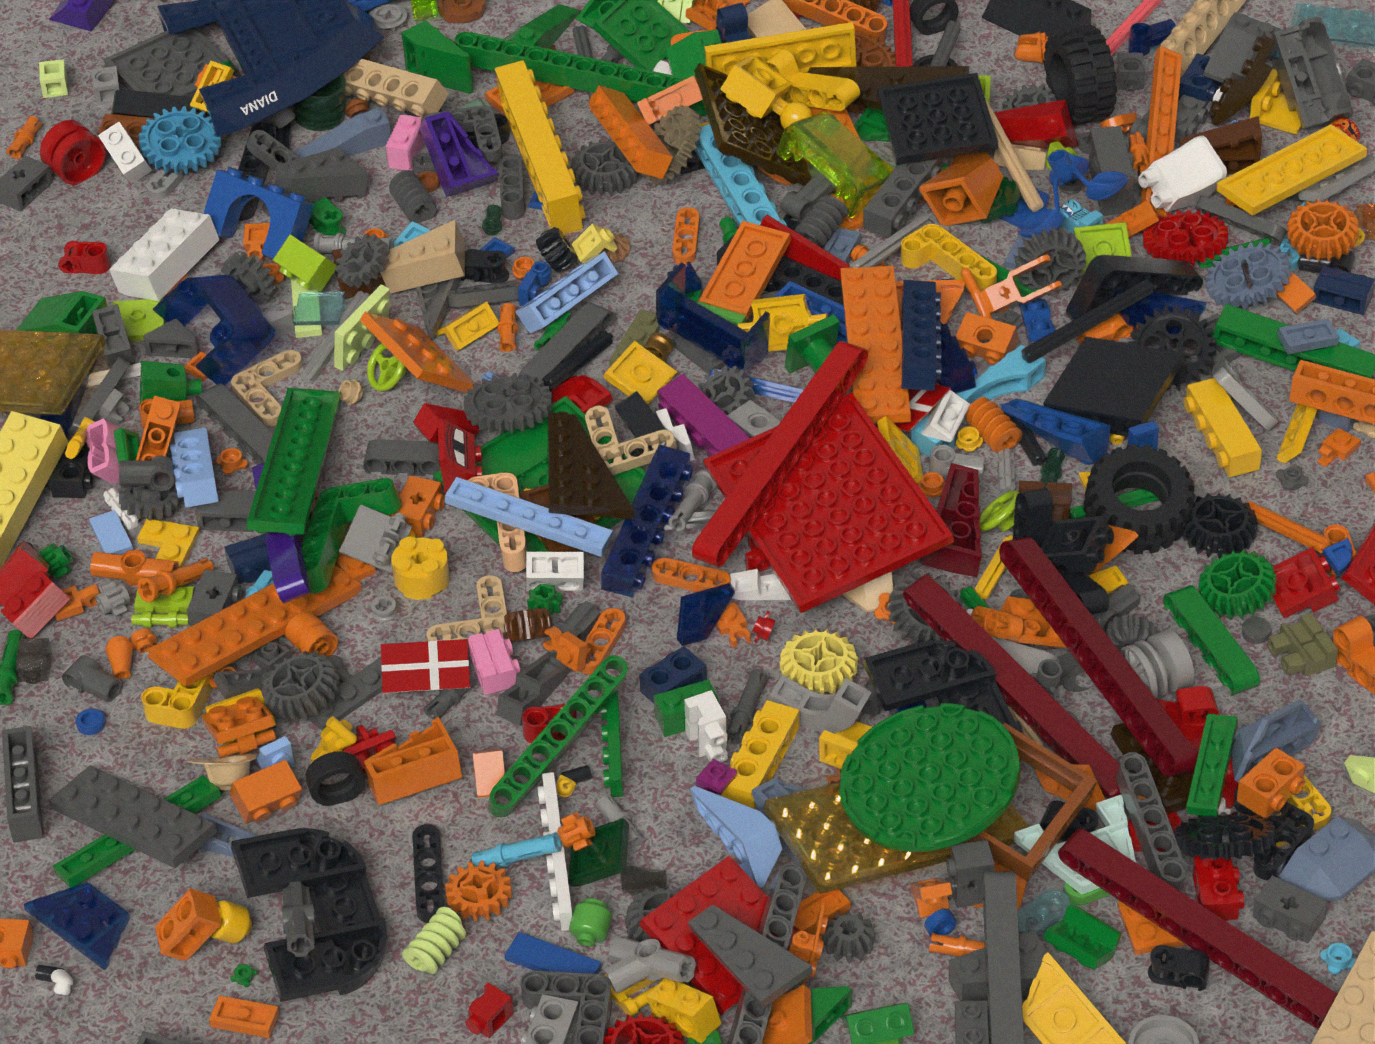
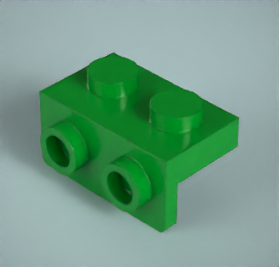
M1072 903L1067 906L1063 920L1046 929L1043 939L1051 943L1058 951L1065 952L1077 959L1081 965L1095 970L1110 961L1115 955L1121 938V932Z

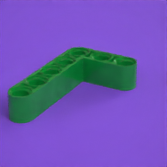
M381 478L331 487L318 495L302 545V553L311 592L309 594L320 593L328 587L347 524L353 521L360 504L385 515L393 514L402 507V501L392 479Z

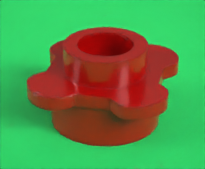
M768 610L764 618L758 617L752 632L757 634L754 640L756 643L758 638L767 641L776 621L768 617L770 613Z

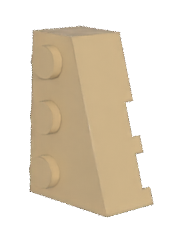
M456 220L390 249V253L386 256L389 262L382 265L385 270L380 272L386 287L390 289V294L465 276V242Z

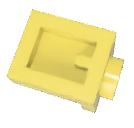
M593 223L572 243L582 263L598 255L604 248L612 252L618 249L614 242L615 237L613 233L606 227L600 228Z

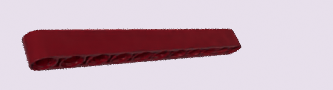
M1023 537L1002 542L999 548V555L1003 564L1164 776L1171 777L1194 771L1198 757L1195 749L1035 540L1031 537Z
M924 574L902 591L907 604L944 641L956 642L955 647L968 652L973 649L990 663L996 672L995 681L1005 702L1062 759L1070 764L1090 765L1106 799L1121 795L1116 781L1119 763L931 576Z
M1077 829L1059 849L1058 856L1060 860L1070 869L1192 949L1203 951L1210 957L1212 962L1302 1021L1319 1030L1338 995L1336 992L1084 829Z

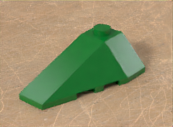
M558 4L504 39L551 48V45L558 40L581 11Z

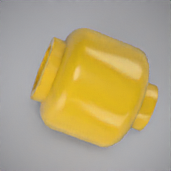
M227 900L218 901L217 907L222 924L211 937L230 944L240 942L249 934L252 928L248 909L243 905Z

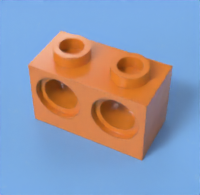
M1274 748L1239 780L1237 802L1261 817L1268 818L1273 812L1280 811L1293 794L1297 795L1305 785V765L1280 749Z
M190 888L155 925L162 955L182 961L187 960L219 928L222 922L215 896Z

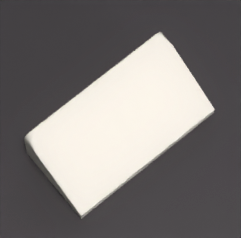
M949 390L930 413L921 434L951 442L970 404Z

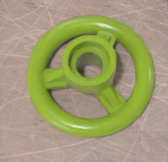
M382 343L375 348L367 365L368 382L373 389L380 392L393 388L406 373V367L395 356L388 358L382 354L387 349ZM377 362L380 364L379 369L381 371L378 382L375 378Z
M1012 490L1002 494L983 510L979 520L981 532L991 530L996 526L1002 532H1005L1014 525L1015 501L1017 494L1020 493L1019 491Z

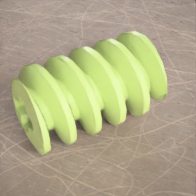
M440 907L436 914L431 917L429 923H426L422 931L418 932L415 939L409 943L408 948L403 950L402 957L405 962L415 970L435 974L438 966L444 964L445 957H449L452 954V949L458 947L459 940H463L466 937V931L462 926L460 917L450 908Z

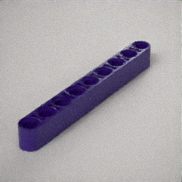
M264 463L252 467L256 489ZM278 532L264 533L273 582L282 603H287L311 593L299 534L290 536Z

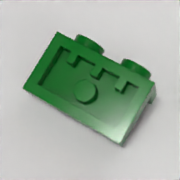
M898 1003L841 1015L844 1028L849 1029L851 1044H872L914 1034L908 1003Z

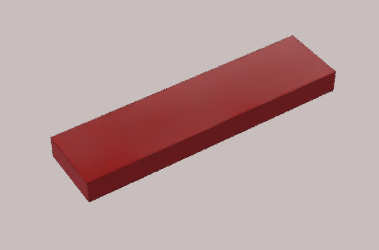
M766 215L762 219L761 226L790 233L791 242L783 254L784 256L841 281L840 268H849V264L771 216Z

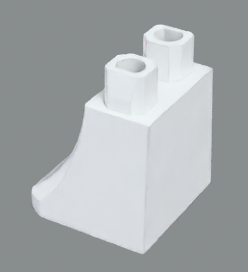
M1197 136L1175 151L1154 161L1148 169L1140 174L1138 183L1142 188H1151L1153 191L1151 202L1156 209L1164 208L1166 212L1195 205L1201 195L1209 197L1216 190L1217 182L1226 178L1227 169L1205 136Z

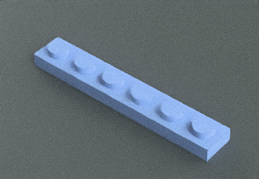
M458 477L455 478L445 495L446 504L602 557L612 539L613 530L566 514L548 513V508Z

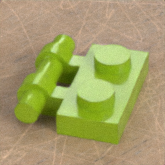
M194 586L177 587L171 595L157 596V599L152 602L144 601L137 589L134 610L135 613L143 614H132V625H143V628H152L153 625H168L169 628H178V625H189L188 615L180 613H187V608L195 592Z

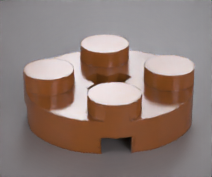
M437 0L438 12L448 23H466L479 20L486 10V0Z

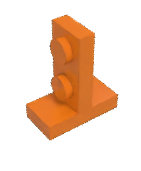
M694 75L637 102L645 121L648 125L660 121L662 115L666 117L667 111H673L674 106L680 107V105L688 107L703 99Z

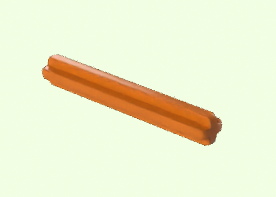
M1252 501L1246 502L1249 503L1251 510H1255L1259 524L1309 548L1313 547L1319 553H1322L1323 549L1332 545L1328 537Z

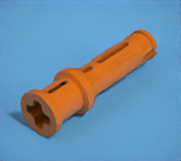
M204 558L174 571L162 570L154 577H143L137 584L138 593L146 602H152L160 595H171L177 587L201 579L204 569L214 571L213 563Z

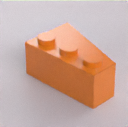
M439 717L432 720V726L419 733V731L415 730L410 733V739L399 746L393 743L364 761L369 789L378 805L462 778L458 751Z

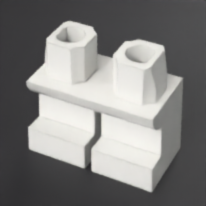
M712 690L685 699V732L690 741L698 739L699 757L706 755L709 761L712 759L719 762L726 761L728 759V753L725 749L727 748L726 715Z

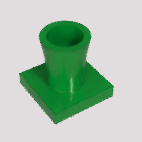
M834 314L789 335L784 368L790 374L808 365L814 373L821 367L837 342L840 321Z

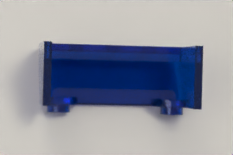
M681 262L656 290V317L658 324L663 329L671 330L720 359L731 369L737 366L741 370L760 363L768 354L770 313L765 311L748 332L742 330L685 296L686 264Z
M232 275L186 278L163 298L153 310L167 323L177 319L185 326L209 304L221 321L213 327L210 333V342L214 348L195 366L216 385L221 383L225 386L234 375L239 373L273 340L275 327L240 282Z

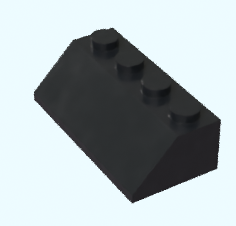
M990 0L982 18L1019 36L1034 34L1039 31L1041 33L1045 32L1047 36H1050L1056 30L1086 24L1091 25V9L1072 0Z

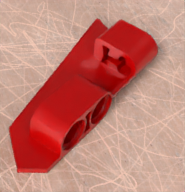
M1207 686L1178 689L1175 702L1158 699L1160 705L1195 749L1197 756L1207 714L1220 715L1213 690ZM1230 758L1222 797L1225 798L1226 807L1231 809L1234 806V791L1239 784L1234 780L1232 758Z

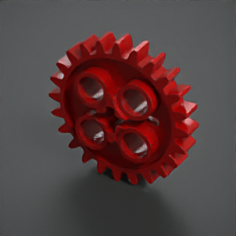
M1190 209L1186 213H1181V211L1177 210L1174 215L1166 212V217L1158 215L1159 221L1143 231V247L1146 249L1147 254H1152V258L1160 257V259L1189 261L1192 265H1195L1196 260L1205 263L1206 257L1214 259V254L1221 255L1222 250L1226 249V244H1228V227L1224 226V221H1219L1218 216L1210 218L1209 212L1201 215V210L1195 213H1191Z

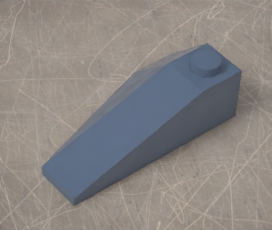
M382 108L369 110L352 117L293 153L303 158L339 147L347 155L352 156L382 147L387 144L388 138L391 135L390 122Z

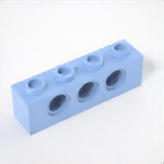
M602 252L589 258L515 312L527 331L530 333L547 326L619 273L606 253Z
M206 427L174 433L175 443L170 444L178 498L184 497L185 508L219 502Z

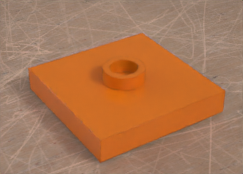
M802 985L773 1001L762 1044H807L812 1042L811 990L807 986Z

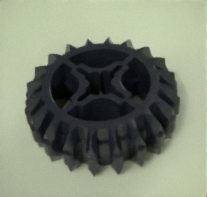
M1218 492L1216 496H1212L1207 493L1205 498L1197 496L1189 521L1182 533L1183 539L1188 541L1189 548L1196 547L1197 554L1205 550L1208 558L1212 553H1216L1220 559L1221 553L1230 555L1232 550L1236 553H1241L1243 549L1249 550L1252 542L1256 539L1258 529L1255 510H1251L1249 503H1242L1241 497L1233 499L1231 494L1221 496Z

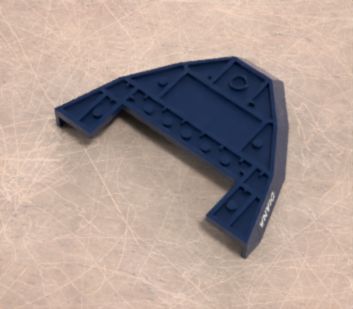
M195 0L157 6L164 32L168 31L169 34H181L193 27H205L210 23H218L245 74L241 77L199 89L201 98L211 116L216 137L242 130L308 98L354 66L385 38L373 17L347 0Z

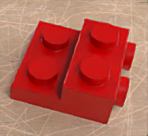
M1313 547L1273 566L1277 579L1276 595H1273V598L1283 618L1309 606L1315 612L1339 600L1336 592L1341 589L1334 575L1327 576L1326 572L1331 569L1324 555L1318 557Z

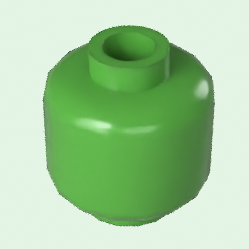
M588 898L584 902L575 905L569 925V932L577 938L576 942L578 944L593 947L595 942L600 943L607 939L612 921V913L607 909V904L597 899Z

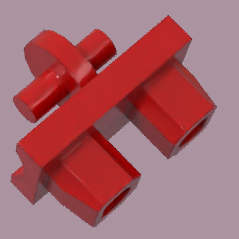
M362 724L356 726L357 741L350 747L345 748L344 752L353 754L359 760L364 774L366 773L365 760L393 743L395 744L396 736L393 730L378 734L376 728L367 731Z

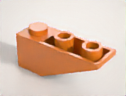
M158 396L153 397L136 461H151L156 456H167L179 417L181 402Z

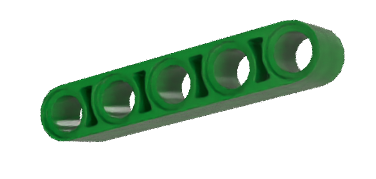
M1193 585L1180 588L1163 596L1166 610L1169 609L1174 615L1172 618L1178 626L1185 629L1188 633L1186 635L1195 648L1198 647L1203 653L1201 655L1209 667L1212 666L1217 672L1215 675L1224 687L1227 686L1232 692L1231 696L1259 686L1260 677L1256 667Z

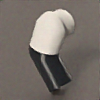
M38 965L36 968V980L54 982L55 994L68 996L71 993V985H73L74 981L65 969L46 965Z

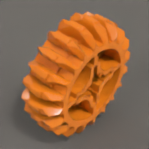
M1328 198L1325 202H1320L1318 199L1314 203L1306 201L1304 206L1298 205L1296 211L1291 213L1287 223V238L1292 249H1297L1298 255L1306 254L1307 260L1315 257L1318 262L1321 258H1326L1329 262L1332 257L1340 259L1342 254L1348 255L1350 249H1354L1359 237L1358 219L1355 218L1354 211H1349L1347 205L1340 206L1338 201L1330 203Z

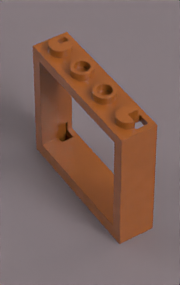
M1004 723L1003 726L1009 731L1016 744L1020 759L1073 791L1026 856L1021 855L985 831L965 841L970 843L988 840L993 860L1010 871H1015L1016 875L1028 882L1093 795L1097 780Z

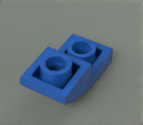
M1038 298L1026 305L1019 303L1029 342L1038 341L1055 331L1050 319V308L1046 299Z

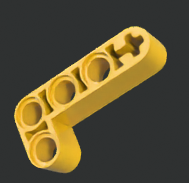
M786 49L779 50L765 62V64L793 83L784 98L788 103L802 102L812 108L843 111L860 96L858 85L851 79L799 72L794 56Z
M927 224L904 237L901 241V263L907 268H918L932 260L957 280H963L961 276L963 268L970 269L980 291L997 284L996 267L937 224Z
M215 672L187 687L178 681L174 689L155 686L146 689L141 696L145 718L152 723L185 729L193 726L197 722L213 690L209 681Z

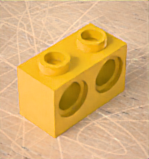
M664 978L646 996L651 1012L655 1014L657 1020L665 1016L668 1024L675 1022L677 1031H681L683 1036L693 1038L701 1044L712 1031H715L722 1024L713 996L683 983Z

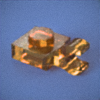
M1356 204V217L1359 228H1365L1366 240H1375V204Z

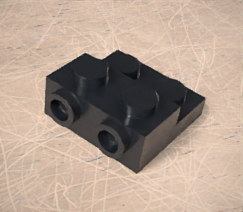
M1104 516L1053 521L1040 548L1054 566L1065 565L1068 573H1086L1094 571L1097 564L1104 561V549L1107 544L1113 543L1114 533Z

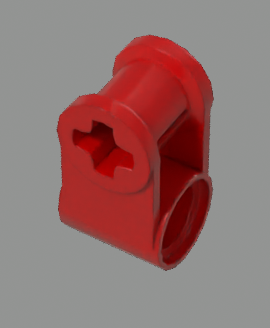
M99 241L67 242L64 247L65 254L58 262V267L63 273L103 274L111 268L107 246Z
M565 704L545 707L534 706L526 709L522 715L524 739L532 743ZM577 711L570 712L571 717L576 719ZM560 732L551 734L555 740L561 741L565 739V736Z

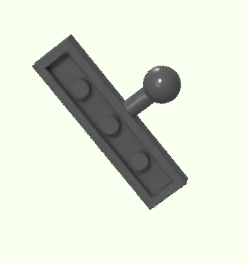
M327 656L326 658L335 665L340 678L339 681L342 684L338 687L339 693L334 696L335 701L327 704L328 710L321 709L318 712V716L313 714L309 716L308 720L323 731L330 717L334 716L340 721L382 692L381 657L354 676H351L344 669V662L339 656Z

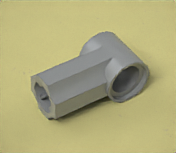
M937 445L932 448L930 453L929 472L939 473L946 480L950 465L954 463L977 469L979 480H982L985 457L958 454L950 446Z

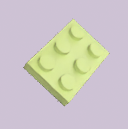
M380 285L335 331V368L343 371L349 364L354 365L359 358L360 352L364 348L369 349L373 345L376 336L360 321V318L365 311L389 318L391 306L389 288Z

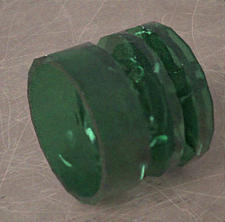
M341 74L308 98L293 104V112L296 115L295 120L299 125L309 130L325 131L339 126L344 121L346 114L344 111L346 105V80L344 75Z

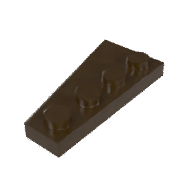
M1124 723L1113 725L1110 735L1122 754L1135 752L1142 755L1147 761L1166 814L1186 809L1193 776L1189 772L1171 777L1164 776Z

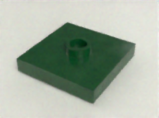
M624 818L595 827L596 834L590 838L592 841L591 845L575 851L573 846H571L568 883L572 887L583 886L626 871L629 823Z

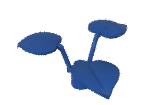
M1066 150L1054 151L1047 158L1052 169L1048 179L1050 184L1053 185L1054 208L1053 210L1045 208L1032 213L1024 221L1018 233L1021 236L1032 238V233L1038 236L1041 234L1042 229L1048 233L1052 227L1056 230L1064 221V216L1058 213L1060 210L1058 186L1079 178L1086 187H1089L1086 190V195L1089 199L1103 200L1117 193L1129 180L1128 175L1121 172L1107 171L1097 174L1092 181H1088L1083 176L1090 167L1087 159L1072 155Z

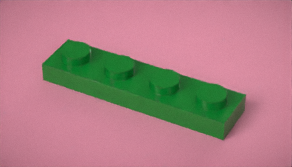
M617 691L601 710L602 720H607V725H602V741L608 742V747H603V765H609V769L603 770L604 788L610 787L611 796L623 797Z
M1207 714L1186 805L1187 814L1218 816L1235 740L1234 736L1238 726L1236 716Z

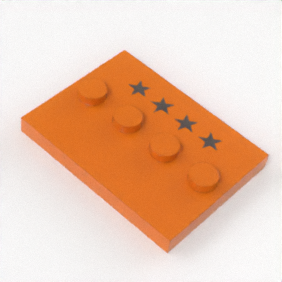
M366 311L360 318V321L417 379L466 393L468 389H474V382L419 327L407 324L400 318L393 320Z

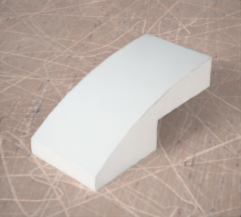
M666 408L656 411L658 420L665 430L672 432L679 449L676 452L689 461L695 460L684 424L673 427Z
M758 569L730 574V596L732 599L791 600L775 574L760 576Z

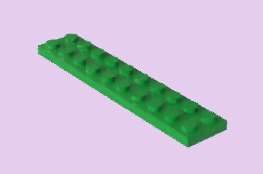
M287 388L247 518V530H253L258 533L278 532L290 536L305 533L341 404V392Z

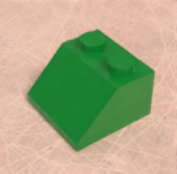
M718 30L694 32L668 47L665 53L671 74L689 78L695 75L694 70L698 63L706 66L704 46L721 44Z

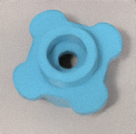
M1344 943L1331 944L1328 949H1324L1320 953L1321 960L1325 961L1328 965L1329 973L1334 975L1339 974L1345 969L1351 970L1356 961L1355 958H1352L1351 948Z

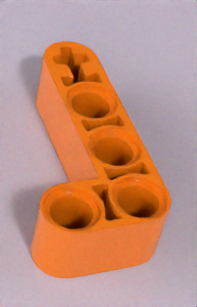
M1359 615L1338 626L1333 631V643L1338 648L1336 664H1341L1353 680L1375 695V646H1373V630L1368 620Z

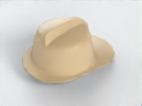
M236 754L223 758L187 759V762L203 764L211 783L220 790H231L232 782L250 775L251 761L256 759L257 755Z

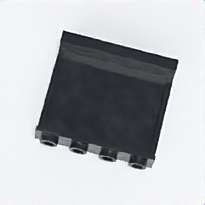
M1085 337L1043 404L1045 407L1111 425V434L1128 437L1129 428L1148 423V419L1175 375L1188 374L1184 355L1182 352Z

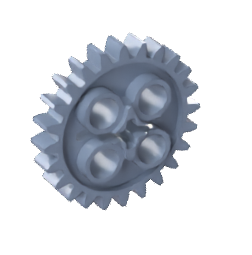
M1251 242L1247 248L1239 245L1237 251L1229 249V255L1221 254V261H1213L1214 267L1207 269L1209 275L1205 276V286L1210 298L1215 300L1216 305L1222 303L1223 307L1229 304L1237 308L1239 305H1242L1243 309L1246 310L1248 305L1252 304L1256 308L1259 301L1266 304L1268 303L1267 297L1276 298V291H1284L1283 284H1289L1288 277L1292 276L1291 266L1286 253L1281 252L1280 247L1273 248V245L1270 243L1264 248L1263 242L1254 247ZM1244 263L1248 265V271L1253 284L1252 289L1248 287V281L1243 268Z

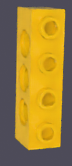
M767 700L762 710H757L751 730L744 733L739 752H734L732 755L730 767L737 771V776L721 793L722 797L753 809L757 808L752 796V789L773 779L800 728L799 709Z

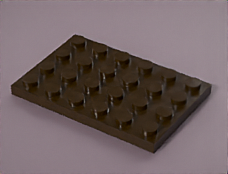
M698 63L694 73L718 150L725 156L730 157L732 155L741 159L742 162L749 166L756 165L768 174L782 176L792 184L798 183L805 186L811 180L806 162L791 150L792 145L798 140L797 135L787 132L782 127L780 115L772 111L762 119L751 116L744 106L732 102L726 97V93L720 90L728 75Z

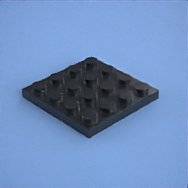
M978 73L877 88V96L896 165L998 149L997 136Z

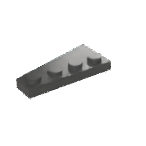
M711 905L688 921L690 930L762 1009L813 973L810 964L714 905Z

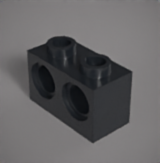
M85 442L78 455L73 459L66 457V448L64 449L49 478L52 497L85 498L87 489L93 488V474L88 468L90 448L87 442Z

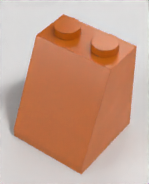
M993 158L949 166L922 184L919 190L939 223L944 226L986 219L1003 175Z

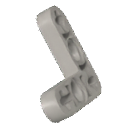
M1222 357L1213 366V377L1266 430L1270 431L1279 422L1278 418L1240 381V373L1226 358Z

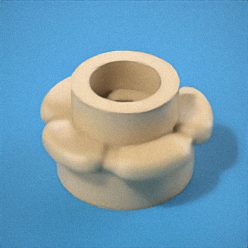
M355 379L343 381L339 388L341 400L345 401L347 405L358 402L363 394L361 384Z

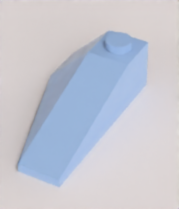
M696 786L690 788L697 811L715 835L720 836L729 854L735 853L742 863L739 866L759 888L764 887L782 851L779 836L782 833L777 822L774 819L769 820L761 811Z

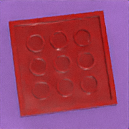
M729 855L642 918L639 926L651 939L658 940L662 948L694 958L696 967L694 969V977L690 982L697 990L713 996L717 1011L723 1016L738 1004L743 987L690 930L688 921L711 905H714L758 932L768 897ZM793 926L787 951H789L793 935L799 932L795 926ZM770 932L773 936L778 937L775 933Z

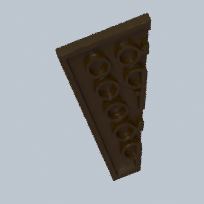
M969 66L810 67L807 73L851 79L860 89V96L852 103L881 110L877 88L965 75L970 72Z
M566 412L548 413V513L633 519V507L576 415Z

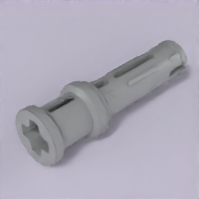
M318 232L314 237V250L321 255L323 253H332V250L336 249L346 250L348 247L347 243H354L356 237H347L343 233L323 235L322 232ZM392 237L381 238L387 245L386 248L388 250L394 248Z
M704 469L696 472L693 482L686 487L685 498L669 519V526L673 530L678 523L680 525L676 531L684 530L698 506L705 504L709 499V492L714 491L717 487L707 470Z

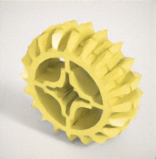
M815 628L813 633H808L804 630L802 636L794 635L792 641H786V645L780 654L779 665L782 675L803 687L819 694H825L828 691L829 694L836 693V688L839 690L846 678L853 681V677H856L858 656H856L854 645L849 644L847 637L840 638L838 631L830 634L828 629L824 632H818Z

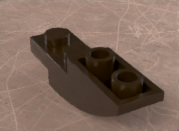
M1264 31L1262 37L1257 36L1252 46L1254 53L1251 59H1246L1240 71L1243 74L1242 76L1232 72L1230 79L1227 77L1224 79L1220 88V92L1223 93L1219 101L1214 100L1209 110L1212 124L1218 125L1237 113L1264 84L1273 69L1272 62L1266 60L1275 42L1273 34Z

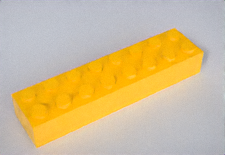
M524 60L496 67L495 74L500 102L534 190L538 195V200L543 202V205H541L550 229L556 227L563 234L583 230L582 219L586 217L582 204H579V201L583 200L579 185L574 186L576 181L572 168L567 169L569 163L565 151L560 152L562 149L560 138L558 135L553 134L555 133L552 118L547 119L549 115L545 101L540 102L542 96L539 86L533 85L535 84V78L532 69L527 70Z

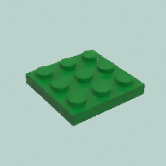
M618 0L592 26L598 34L636 68L650 71L654 70L660 60L664 61L667 58L665 51L671 46L670 43L673 36L691 32L656 0Z

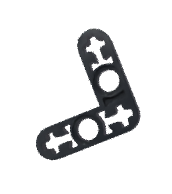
M1237 787L1234 791L1233 800L1235 809L1242 814L1258 815L1237 802ZM1288 802L1280 810L1281 815L1268 817V821H1273V826H1275V845H1271V849H1263V853H1256L1254 857L1253 871L1257 877L1263 880H1269L1271 876L1278 877L1296 849L1310 839L1313 834L1314 819L1312 816ZM1285 841L1291 844L1292 847L1280 849L1276 846V843ZM1272 856L1274 857L1273 865L1268 864L1271 861Z

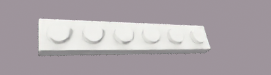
M554 772L542 774L543 786H537L539 804L546 805V809H540L542 827H548L549 832H543V836L555 832L558 833V827L561 826ZM562 843L561 851L547 855L546 860L548 874L554 873L555 879H549L551 897H557L558 902L552 903L554 921H560L561 931L569 930L572 908Z

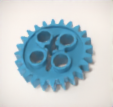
M175 106L172 107V112L163 109V115L160 116L154 113V120L147 118V125L141 126L142 133H139V148L142 151V157L147 158L149 165L155 163L156 170L163 166L164 173L174 169L175 175L178 174L179 170H183L185 174H188V169L190 168L198 172V165L206 168L207 161L214 162V155H219V148L222 146L221 136L216 137L211 116L205 118V111L196 114V108L191 109L190 112L186 111V106H183L181 111H177Z

